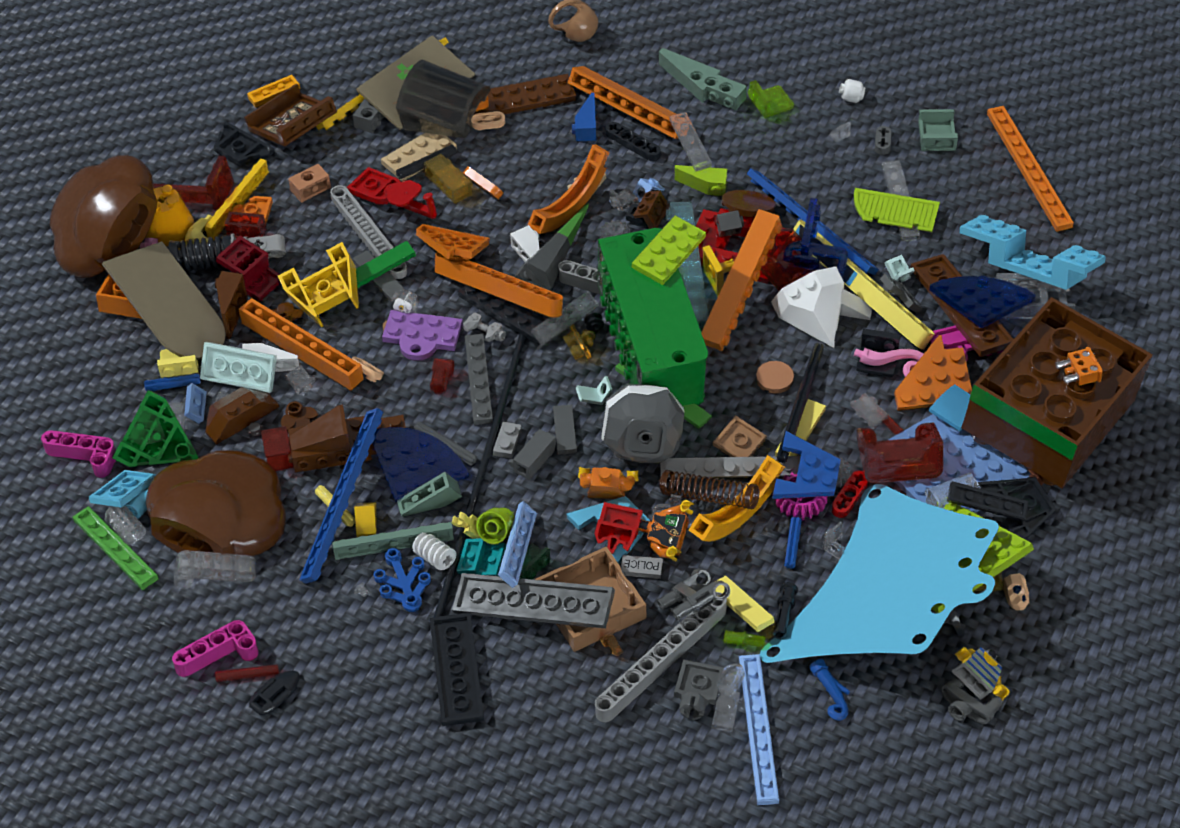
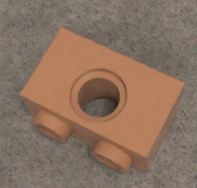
M319 164L288 178L290 191L301 203L331 188L329 175Z

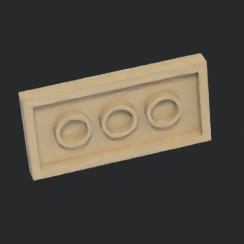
M434 127L383 157L381 164L396 176L397 169L451 144L457 149V144ZM418 172L413 173V174H411V175H409V176H407V177H405V178H403V179H400V180H401V181H405V180H407L408 178L412 177L413 175L417 174Z

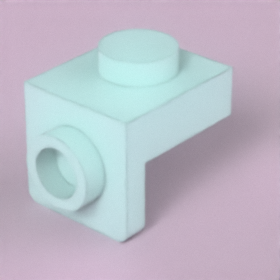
M902 255L884 263L890 276L897 281H907L915 271L913 267L909 269Z

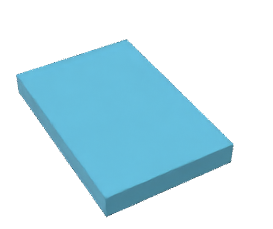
M124 470L91 494L89 501L93 504L121 508L148 488L156 474Z

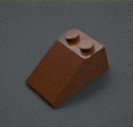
M222 271L219 278L215 281V288L218 293L226 337L231 339L240 318L239 308L247 302L248 296L243 274Z

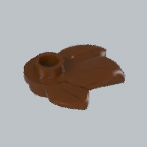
M289 302L279 304L277 309H271L290 322L303 315L302 309H294L293 304Z
M290 402L286 407V414L281 418V426L284 431H288L290 428L306 426L310 423L311 419L318 417L317 411L312 407H303L299 402Z

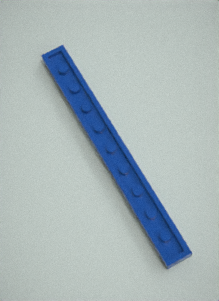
M752 168L749 169L747 175L752 178V183L757 186L761 185L763 192L770 196L773 195L775 197L774 201L780 205L784 204L789 213L792 215L796 214L798 220L808 223L854 264H857L866 274L876 275L879 269L760 171Z
M379 408L366 412L299 580L305 584L316 581L321 575V567L328 557L327 552L330 545L335 540V532L342 522L341 517L348 507V500L355 489L357 477L362 472L363 462L368 457V450L375 439L376 429L382 422L383 411Z

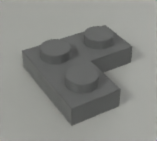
M886 274L880 278L884 284L883 288L889 294L893 293L898 299H901L903 301L902 305L906 309L916 313L923 309L904 284Z

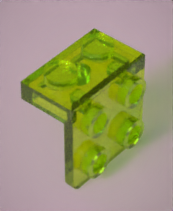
M756 80L750 82L749 98L764 118L794 108V103L781 86L777 85L763 90Z

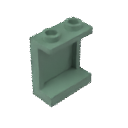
M954 109L920 110L918 125L921 151H956L958 136L955 133Z

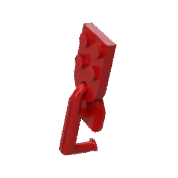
M368 167L346 187L352 195L375 204L390 203L431 219L437 217L433 194L430 192L423 196L427 205L414 201L413 199L422 191V187L419 183L411 180L400 182L396 177Z

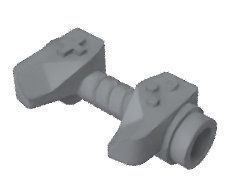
M474 312L463 323L466 332L476 328L486 332L485 341L491 342L496 340L502 342L505 339L506 331H503L501 324L494 322L488 326L482 323L481 315Z

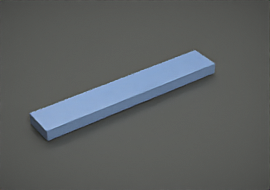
M525 501L518 504L498 576L512 588L518 585L537 513Z

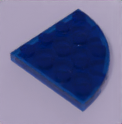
M987 276L948 278L930 284L929 291L981 328L1034 302L1036 295L1027 288Z
M387 427L376 429L372 445L395 502L443 472L448 473L456 481L469 477V473L461 459L449 446L438 438L411 428Z

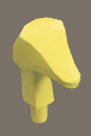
M211 215L200 218L188 229L185 236V245H187L188 239H192L194 244L195 238H198L200 243L201 238H206V242H208V238L203 233L206 231V223L212 218Z

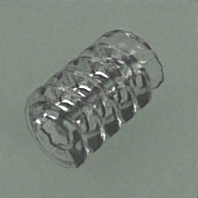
M110 506L105 513L106 522L110 524L125 543L133 544L144 537L146 528L138 521L137 517L133 515L128 507Z

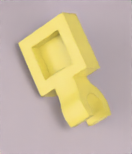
M463 512L459 513V517L453 516L452 524L454 526L465 528L464 534L472 539L480 538L476 529L478 519L472 514L468 517Z

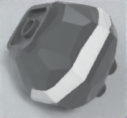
M627 383L606 399L601 439L619 459L659 464L672 457L679 449L684 422V407L666 387Z

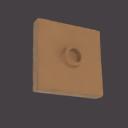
M735 415L713 441V446L730 457H752L766 441L767 435Z

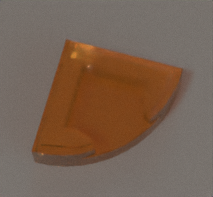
M604 635L600 638L604 647L609 646L611 648V654L619 656L624 653L614 635Z

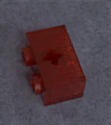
M229 211L225 222L227 235L234 233L236 239L239 236L247 238L263 237L267 231L265 218L262 214Z

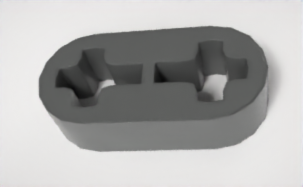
M880 126L876 129L875 152L879 155H886L890 152L891 129L886 126Z

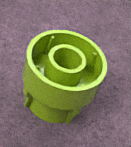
M491 508L482 513L476 523V529L480 538L489 544H498L504 541L510 535L515 516L507 508Z

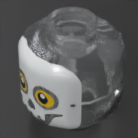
M401 289L399 293L395 292L391 299V302L394 303L393 309L405 314L415 313L420 302L415 293L406 289Z

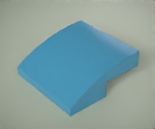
M954 384L929 408V412L961 431L971 394Z

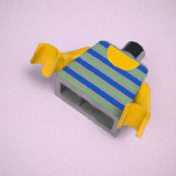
M963 647L955 653L961 663L951 672L980 700L991 692L995 696H999L1002 701L1010 694L1009 689L1001 684L1000 673L1002 666L995 660L997 654L994 650L979 648L975 651Z

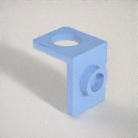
M640 178L632 193V197L641 202L642 198L638 195L640 188L643 187L645 193L652 190L664 191L665 188L653 178Z

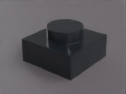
M632 204L626 214V221L643 225L644 218H634L633 216L638 205Z

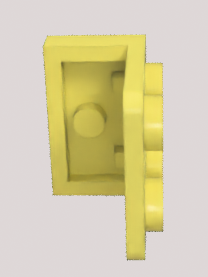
M167 349L160 351V360H157V365L161 378L199 373L198 360H196L195 355L180 357Z

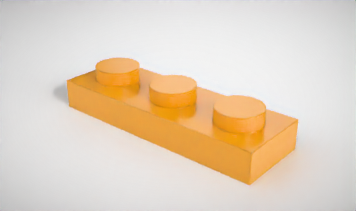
M289 75L247 93V97L256 108L272 100L295 84H298L300 89V84L293 75Z

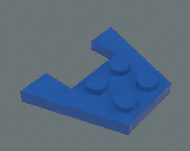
M786 431L782 450L801 454L796 483L776 478L772 499L834 496L841 459Z

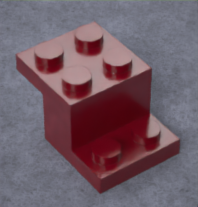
M239 236L216 257V262L229 269L232 273L243 274L247 295L258 302H261L281 283L278 278L280 274L269 267L268 253L242 236Z

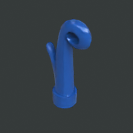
M818 659L809 666V669L820 680L836 703L828 707L827 712L829 716L836 721H841L848 715V706L842 692L848 695L850 691L840 684L829 672L825 661Z

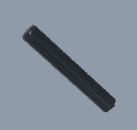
M453 144L397 169L396 176L399 179H403L456 154L457 149Z

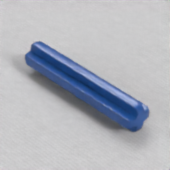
M199 373L147 380L144 382V387L146 391L189 386L191 383L196 385L200 384L201 380Z
M792 517L790 521L784 565L786 568L794 569L796 565L801 529V518Z

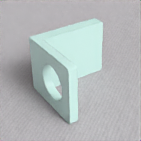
M605 376L597 388L577 385L576 391L580 402L603 405L612 392V387L608 376ZM606 384V392L603 394V387Z

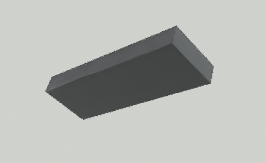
M572 405L553 406L558 455L577 453Z

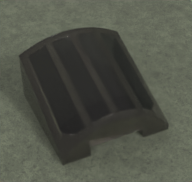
M422 59L412 67L405 78L397 100L396 110L404 130L466 138L472 127L471 119L480 101L486 100L491 88L488 85Z

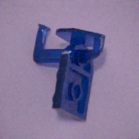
M810 198L802 241L793 242L785 248L783 260L800 268L818 270L820 268V260L812 257V255L839 259L837 269L843 279L848 258L847 250L842 247L812 243L813 238L816 239L818 228L816 221H820L821 205H818V199ZM793 250L800 251L801 255H792Z

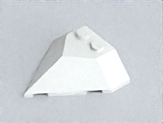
M837 267L813 271L785 286L771 302L780 319L835 348L834 340L838 328L844 281Z

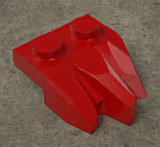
M604 502L594 533L597 543L608 541L607 548L611 554H614L619 544L623 545V549L628 551L639 532L643 510Z

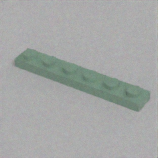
M439 523L334 541L332 543L335 560L386 552L390 548H396L397 550L410 548L413 546L415 538L422 532L432 534L442 542L454 540L452 523Z

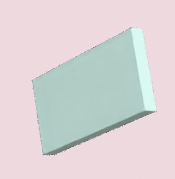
M204 342L200 379L271 393L273 391L277 355Z

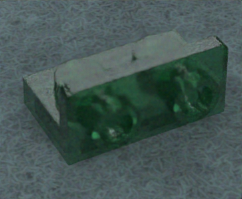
M530 544L527 548L519 578L534 579L537 572L549 564L551 560L550 549L545 547L542 550L535 544Z

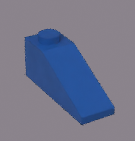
M595 93L589 95L575 116V124H572V135L575 134L576 141H596Z

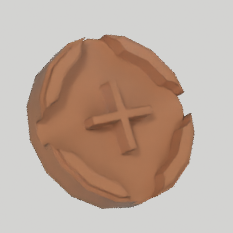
M769 361L758 368L756 381L762 390H768L769 393L773 394L783 393L793 384L794 373L791 367L784 362Z

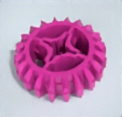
M791 472L790 477L784 475L783 480L796 483L797 474ZM828 496L775 499L777 508H780L781 513L786 512L787 517L792 515L796 518L801 517L804 520L805 517L811 519L813 515L818 516L819 511L823 512Z

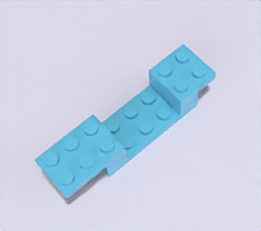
M979 215L977 218L960 226V234L990 243L989 264L1065 290L1087 278V273L1105 263L1106 256L1099 254L1097 251L1083 249L1078 245L1068 248L1053 257V259L1046 255L1035 254L1031 250H1025L1026 230L1019 228L1017 225L1006 224L1002 220L991 219L986 215Z

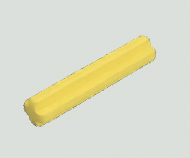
M319 485L315 489V494L329 507L333 495L324 486ZM346 509L341 519L346 526L352 527L355 524V518Z

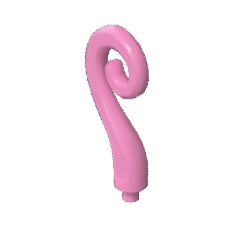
M864 348L863 351L856 349L853 356L859 357V362L872 366H880L901 359L915 360L908 361L903 366V374L906 377L924 353L914 349L876 352Z

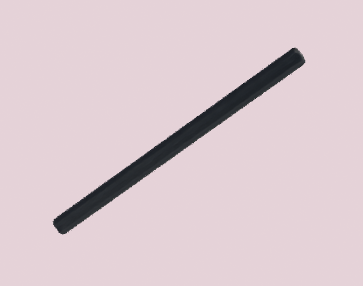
M817 342L813 346L785 432L787 431L793 435H796L824 351L822 343L819 344ZM785 432L776 459L783 464L787 462L790 453L782 450Z

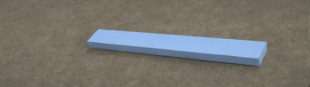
M760 654L739 656L757 805L779 804Z

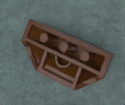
M241 387L210 405L205 433L217 445L280 406L268 393Z

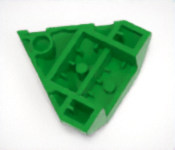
M148 390L112 458L129 467L195 460L199 457L166 398Z

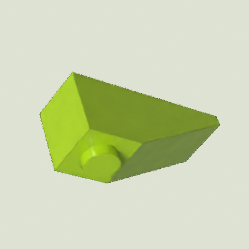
M675 165V181L707 195L723 196L726 193L728 169Z

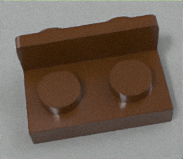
M649 191L644 194L633 216L634 218H644L649 229L658 228L670 206L661 191Z

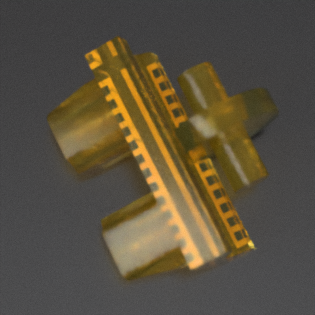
M574 324L569 327L571 332L565 335L563 339L568 347L576 343L578 344L569 349L575 360L583 356L587 360L592 358L586 345L592 346L594 344L593 342L596 339L595 333L585 329L580 335Z

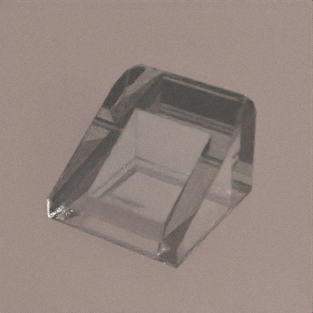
M849 121L835 128L830 133V137L835 142L849 137L851 122Z

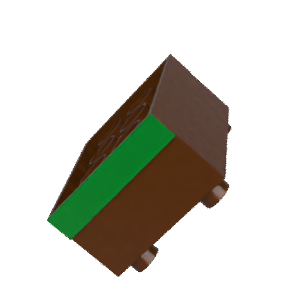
M1051 297L975 382L961 428L972 434L975 442L981 445H990L1039 474L1043 483L1057 485L1063 489L1135 401L1153 354ZM1086 347L1091 348L1103 370L1101 382L1096 381L1081 386L1078 385L1077 381L1065 383L1063 377L1068 375L1065 374L1064 369L1068 367L1057 369L1056 362L1067 360L1068 353L1086 349Z

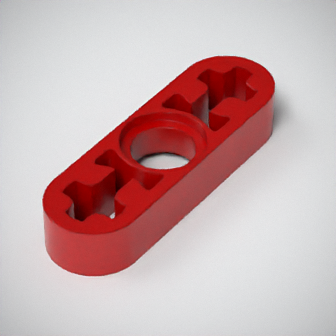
M855 471L851 474L833 501L832 514L838 518L848 516L867 487L868 475L865 472ZM861 479L862 481H859L858 485L855 486L856 481ZM851 491L855 493V496L848 497L845 495V492ZM843 502H844V503H845L844 508H841V510L838 509V508H840V507L842 506V504H843Z

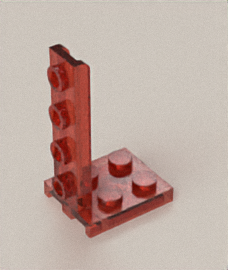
M218 156L216 163L213 164L210 175L207 177L205 186L154 184V188L171 185L178 192L184 203L212 204L214 211H216L228 197L234 184V179L226 157Z

